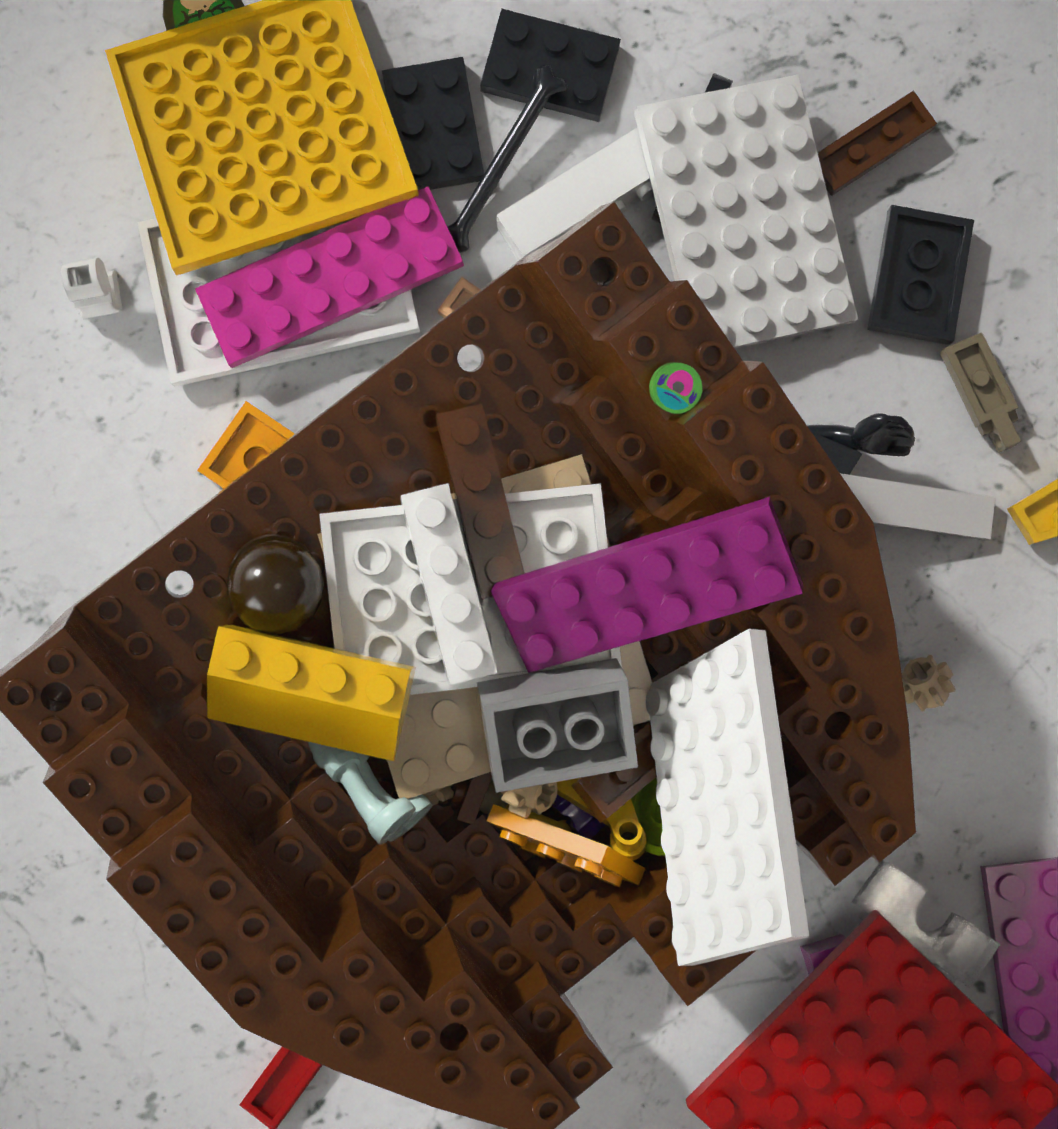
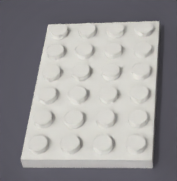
M798 75L636 107L634 111L674 279L675 281L688 280L735 349L851 324L858 320Z
M157 218L137 222L170 382L174 387L419 333L420 328L411 290L235 368H231L227 363L195 288L347 221L178 276L172 270Z
M601 483L505 494L524 573L608 548ZM456 499L452 500L498 673L451 686L446 676L402 505L319 514L335 649L416 667L410 695L477 687V682L528 674L494 597L480 600ZM620 647L534 672L617 658L622 667Z
M748 629L653 682L646 696V709L650 714L652 730L651 754L655 759L657 775L656 799L660 805L663 828L661 845L666 855L668 873L666 890L667 896L671 901L674 926L672 943L677 953L678 966L698 965L809 937L766 630Z

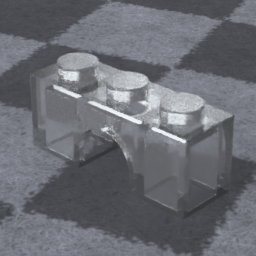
M882 860L852 900V903L862 910L858 918L863 921L876 909L953 983L957 980L971 988L1000 944L964 917L951 912L940 928L929 932L922 931L916 920V909L927 890L895 866Z

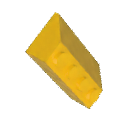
M235 625L218 626L207 672V718L395 761L416 667L274 634L262 633Z

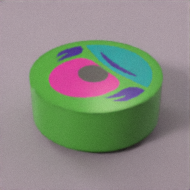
M670 362L662 365L654 372L650 380L649 391L653 402L660 409L680 414L691 410L699 402L702 395V381L697 371L691 366L684 363Z

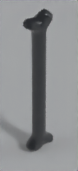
M542 65L537 68V86L456 222L447 226L459 253L469 249L468 234L549 97L557 92L568 90L566 80L555 77L553 69L549 65Z

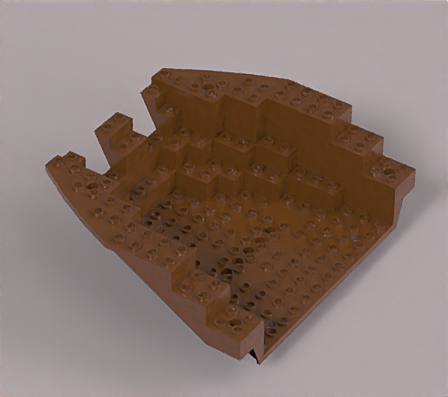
M615 202L598 207L561 237L515 263L67 609L33 645L0 669V711L48 763L49 767L43 784L110 857L106 880L240 1028L337 1072L431 1107L507 1129H555L580 1108L576 1098L613 1068L565 995V992L633 937L649 955L660 973L687 1006L697 1000L756 950L698 965L678 966L677 953L672 943L674 926L671 901L667 896L666 890L668 873L665 856H658L645 851L640 858L634 860V862L645 868L640 884L636 885L622 880L620 887H617L594 877V874L582 870V873L557 863V860L545 856V859L520 849L518 845L501 839L499 836L502 829L486 821L489 814L479 811L474 825L457 820L451 807L452 803H449L448 800H439L438 804L433 805L416 825L392 842L387 841L379 845L369 833L367 824L359 814L341 782L333 781L326 771L315 763L308 741L208 719L207 672L218 626L235 625L255 630L245 625L233 611L227 592L229 566L237 550L252 538L267 534L290 537L304 544L314 556L324 581L322 603L314 617L301 628L278 636L334 648L325 560L317 535L321 533L319 514L402 505L401 495L447 483L449 484L451 494L454 493L435 418L436 414L483 404L501 479L582 454L590 483H601L606 534L610 547L770 497L802 579L803 594L641 640L640 645L652 683L748 629L766 630L795 839L798 847L836 886L871 856L880 863L916 833L909 722L895 623L874 523L764 362L743 361L688 280L671 282L668 280ZM466 345H474L481 353L480 365L473 371L463 370L458 363V353ZM670 362L684 363L694 368L699 374L702 381V395L699 402L691 410L685 413L674 414L660 409L653 402L649 391L650 380L654 372L664 364ZM181 570L187 572L192 577L193 587L189 592L178 595L168 589L166 579L174 571ZM650 720L634 725V734L649 723ZM370 756L367 762L375 778L392 798L398 799L399 797L387 760ZM553 806L541 813L556 821L569 819L561 815ZM605 825L590 840L610 847L611 830L609 826ZM625 832L621 835L625 840H632L636 837L631 832Z

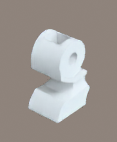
M99 257L62 264L61 278L65 293L70 302L74 303L75 309L80 310L82 319L123 311L117 272L114 270L106 272L105 265Z

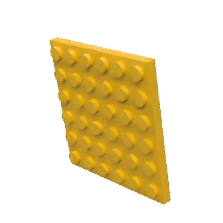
M262 0L105 50L169 261L176 276L419 196L351 0Z

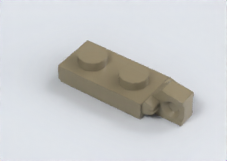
M979 333L942 349L940 355L975 428L978 427L981 436L989 434L998 453L1020 443L1021 440L1013 425L1014 422L1019 420L1016 409L1019 407L984 335Z

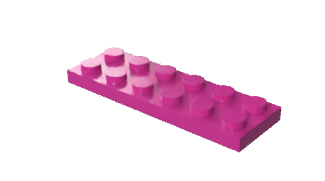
M429 186L418 190L419 196L363 214L195 288L228 365L231 368H235L463 267V260Z

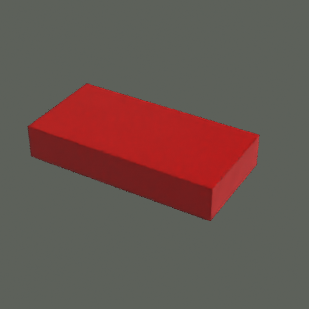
M281 1047L239 1106L269 1129H277L320 1070L322 1064Z

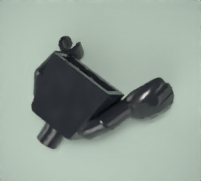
M876 413L864 418L855 428L843 425H807L841 474L850 475L862 456V453L857 450L877 455L907 456L915 442L913 428L903 417L890 416L883 413Z

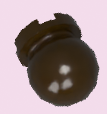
M267 534L252 538L237 550L228 570L227 592L233 611L245 625L262 633L281 635L298 630L314 617L322 603L324 581L316 559L304 544L290 537Z

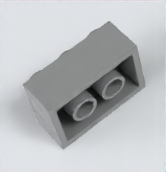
M617 658L477 682L490 770L496 793L638 767L628 679Z

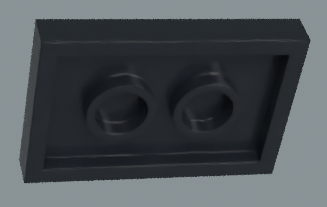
M501 8L480 83V92L527 103L537 86V68L542 65H549L552 67L555 77L566 80L568 90L553 94L549 97L543 108L599 122L621 39Z
M458 57L382 70L388 107L417 189L420 190L429 186L430 190L479 182L484 175L464 58Z
M897 205L889 207L867 330L946 345L954 342L974 225L973 219Z

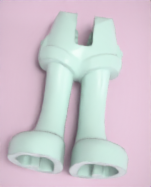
M309 742L315 763L320 768H323L333 781L341 782L359 814L367 824L369 833L379 845L387 841L392 842L405 834L431 809L432 803L424 795H418L409 799L405 797L392 798L375 778L367 762L370 756Z

